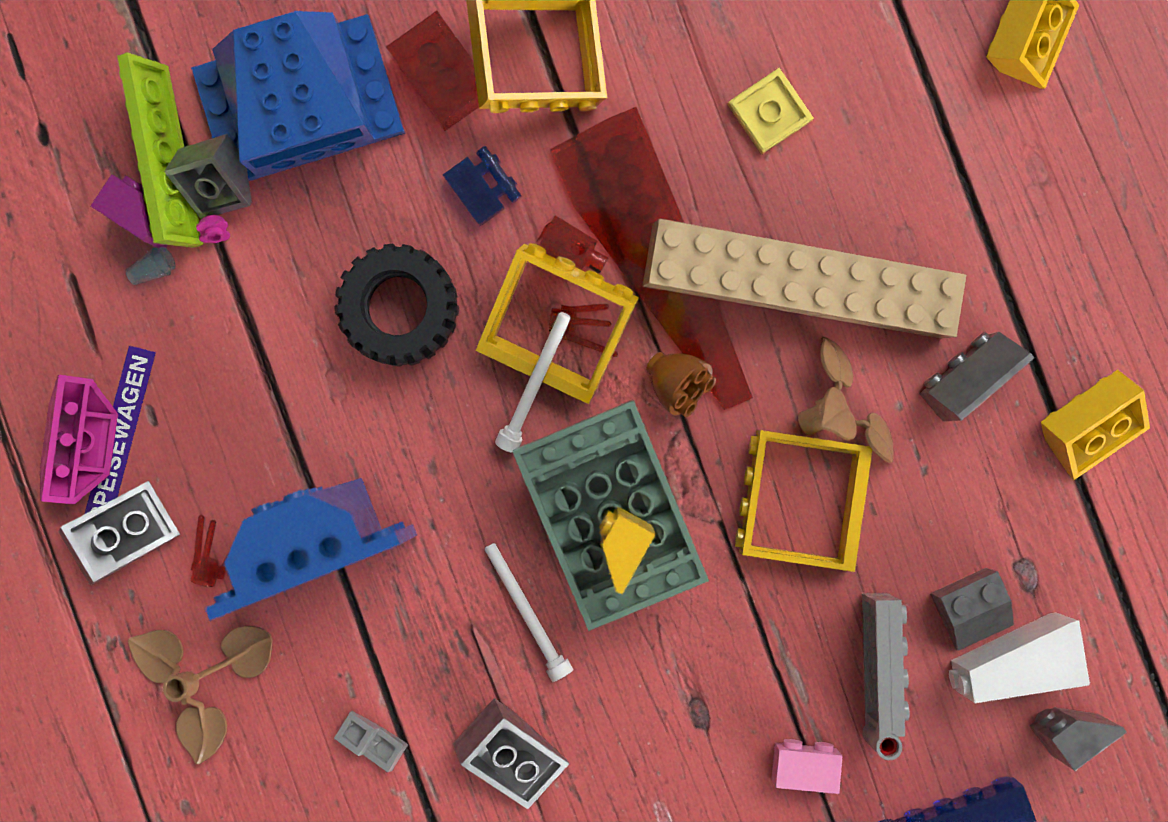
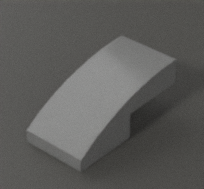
M353 711L348 714L334 737L335 740L357 756L364 755L386 772H391L408 746L406 742Z

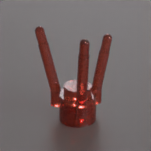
M562 305L561 308H552L549 332H551L558 314L561 312L566 313L571 319L562 339L603 353L605 346L570 334L569 331L575 332L576 324L610 327V321L578 318L576 314L578 312L607 310L609 305ZM614 351L612 357H617L618 353Z
M199 515L194 559L190 569L193 572L190 581L200 586L214 587L217 579H224L226 573L224 563L226 558L219 567V561L209 557L216 527L215 520L210 521L201 556L204 516Z

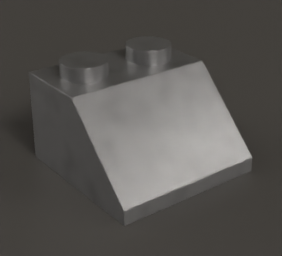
M228 134L178 149L164 171L200 219L208 215H219L248 207L252 203L247 168L240 163L239 149Z
M984 568L930 593L957 651L1014 625L1012 602L998 571Z
M1057 707L1043 710L1036 716V721L1029 725L1049 753L1074 771L1127 733L1122 726L1099 714Z

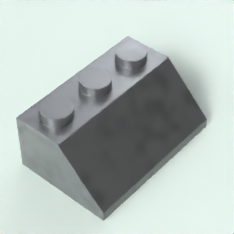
M984 332L971 343L973 348L964 355L961 352L947 363L950 368L942 375L937 372L924 383L927 388L919 394L943 422L961 421L1034 359L1032 354L1001 332L989 335Z

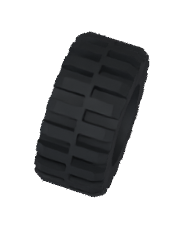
M384 244L383 249L377 250L373 247L367 250V255L362 259L357 256L351 262L354 265L349 272L344 270L340 277L344 280L341 287L336 288L335 296L338 298V305H334L335 315L340 319L338 326L341 333L347 336L348 343L367 358L392 366L415 365L425 358L430 359L436 355L435 352L440 347L444 348L448 343L447 338L450 333H454L457 325L455 319L459 315L457 291L445 269L421 249L416 250L412 246L402 244L401 247H397L394 244ZM394 277H405L416 282L422 288L427 302V309L422 322L413 331L403 335H391L381 331L373 323L369 312L370 300L374 291L380 284Z

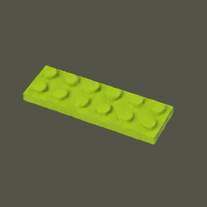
M128 52L117 56L120 68L119 75L123 84L126 99L125 106L129 114L132 129L131 137L135 145L138 160L137 167L141 175L144 191L143 198L147 206L150 221L149 228L153 242L191 248L201 246L203 242L199 240L200 232L196 229V225L199 223L198 215L164 172L178 149L184 147L168 65Z

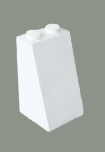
M1056 612L1049 613L951 660L953 670H949L952 688L974 703L1090 685L1080 622Z

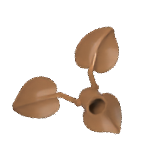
M822 337L823 341L820 349L821 362L827 375L835 382V386L828 389L822 399L815 401L816 406L799 413L798 420L802 430L807 435H812L821 430H828L845 440H851L856 436V426H862L866 429V440L873 451L886 462L892 463L893 440L888 425L876 413L868 414L867 420H855L844 395L840 391L842 385L846 388L852 386L853 371L850 361L835 342L829 338Z
M243 626L229 632L221 643L222 651L228 659L198 674L189 671L179 673L181 668L177 663L183 657V646L180 639L174 633L167 630H155L128 639L131 654L139 669L151 681L164 683L163 692L168 700L173 702L181 701L183 705L188 703L196 706L185 709L178 717L176 723L178 738L184 748L190 753L196 765L209 759L220 748L227 733V721L219 708L209 707L205 709L203 702L192 699L190 696H193L198 691L201 678L229 664H232L233 671L240 677L252 678L261 674L270 662L273 639L269 632L260 627Z

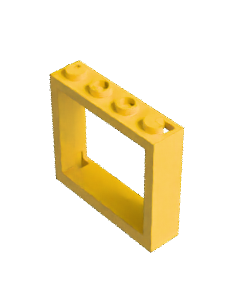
M466 0L479 109H490L491 113L507 112L509 108H520V111L524 113L539 110V108H550L551 112H561L567 110L568 107H579V111H592L597 109L596 106L607 98L595 0ZM484 10L576 11L586 92L494 93Z
M524 243L515 253L475 351L531 377L540 356L497 336V333L526 263H532L623 306L590 380L551 362L542 381L589 404L596 393L639 297L633 295V291L624 285L616 284L614 286L605 282L604 277L597 272L591 270L584 272L576 268L575 263L567 258H554L546 254V249L533 243H529V245Z
M757 430L756 436H751L748 453L753 455L751 467H746L744 475V485H748L747 498L742 497L739 515L744 516L742 529L737 528L735 547H739V553L745 556L855 572L873 449L863 445ZM766 441L853 454L838 558L751 545Z

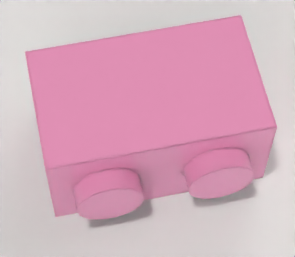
M784 739V743L775 742L771 780L776 788L839 794L842 754L837 748H834L833 744L815 742V746L802 745V741L795 739Z

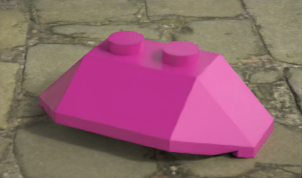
M65 375L57 376L48 406L40 463L41 502L76 504L83 496L110 475L118 413L97 387L93 379Z

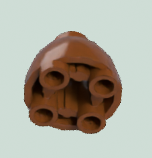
M658 352L650 359L646 367V371L651 374L653 389L660 403L667 411L676 416L680 414L684 417L690 416L695 411L697 401L703 393L709 392L716 383V377L712 375L711 365L700 358L688 354L665 355L663 352Z

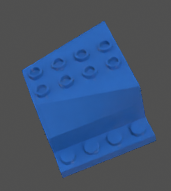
M290 12L234 29L212 48L214 61L191 67L212 138L228 134L239 149V160L247 168L249 181L405 134L369 14L338 22L333 12Z
M362 478L325 489L321 486L298 490L283 496L284 500L269 502L251 509L253 516L243 519L224 563L234 589L213 597L215 604L205 608L209 620L398 546L417 536L413 524L405 527L402 521L382 529Z

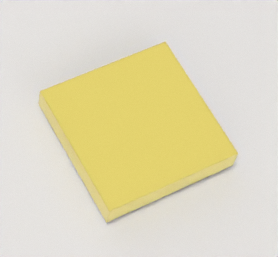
M780 68L752 85L727 104L761 155L814 119Z

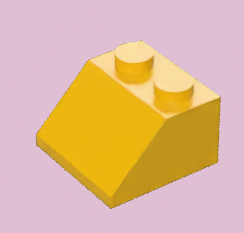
M617 506L613 513L607 511L599 526V529H601L599 533L602 537V546L615 590L623 594L652 542L655 532L651 524Z

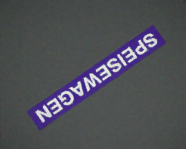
M133 346L128 348L113 404L114 409L118 413L110 475L90 491L85 514L118 497L156 352Z

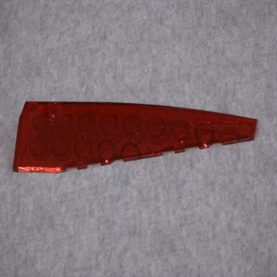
M637 107L609 117L550 149L574 209L589 226L591 232L606 249L611 259L623 272L626 279L654 317L657 318L683 354L695 356L711 365L712 375L716 377V383L710 392L723 410L752 399V394L716 300L643 286L653 223L658 219L684 223V220Z

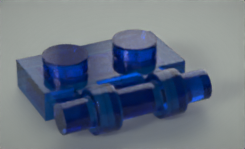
M486 146L476 152L482 161L477 166H474L471 160L466 157L443 174L448 184L479 226H482L505 209L498 199L502 195L506 194L512 203L522 197L516 188V181L512 176H507L500 166V159L496 154L492 155ZM488 172L492 174L498 183L492 189L482 177Z

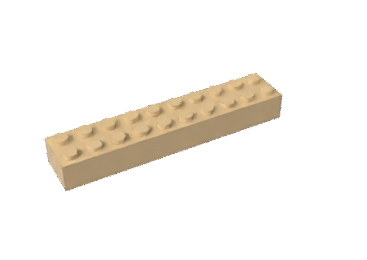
M658 219L652 225L643 286L942 339L957 337L966 275Z

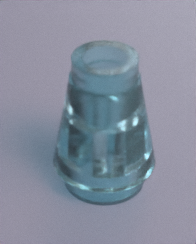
M153 247L126 269V275L133 285H138L170 275L171 271L176 268L173 256L165 247Z

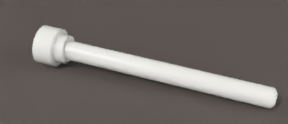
M561 312L558 314L510 424L506 425L498 433L495 443L505 451L512 452V450L519 448L523 441L520 430L571 319L566 313Z
M492 543L487 546L485 552L548 661L546 663L548 668L546 672L552 682H555L565 677L574 670L569 660H564L562 655L557 654L496 544Z

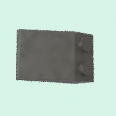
M149 481L61 526L59 529V534L90 585L180 535Z
M495 698L453 743L461 766L527 809L569 765L568 760L519 715Z

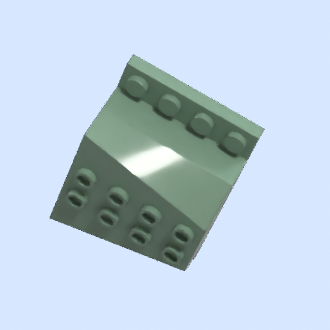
M634 400L512 450L588 631L709 581ZM617 506L651 524L655 532L652 542L623 594L615 590L602 546V537L599 533L601 530L599 526L607 511L613 513Z

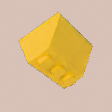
M1009 0L1005 13L1000 18V25L995 37L989 45L986 58L999 72L1037 88L1045 89L1078 10L1079 3L1076 0Z
M1116 370L1107 377H1103L1096 385L1084 393L1075 396L1068 404L1050 413L1041 421L1045 441L1073 480L1150 429L1144 390L1119 370Z

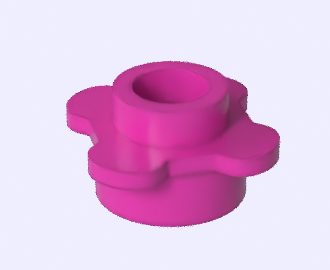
M218 215L205 216L196 225L197 231L200 232L199 240L203 243H218L230 238V232L226 230L228 222Z

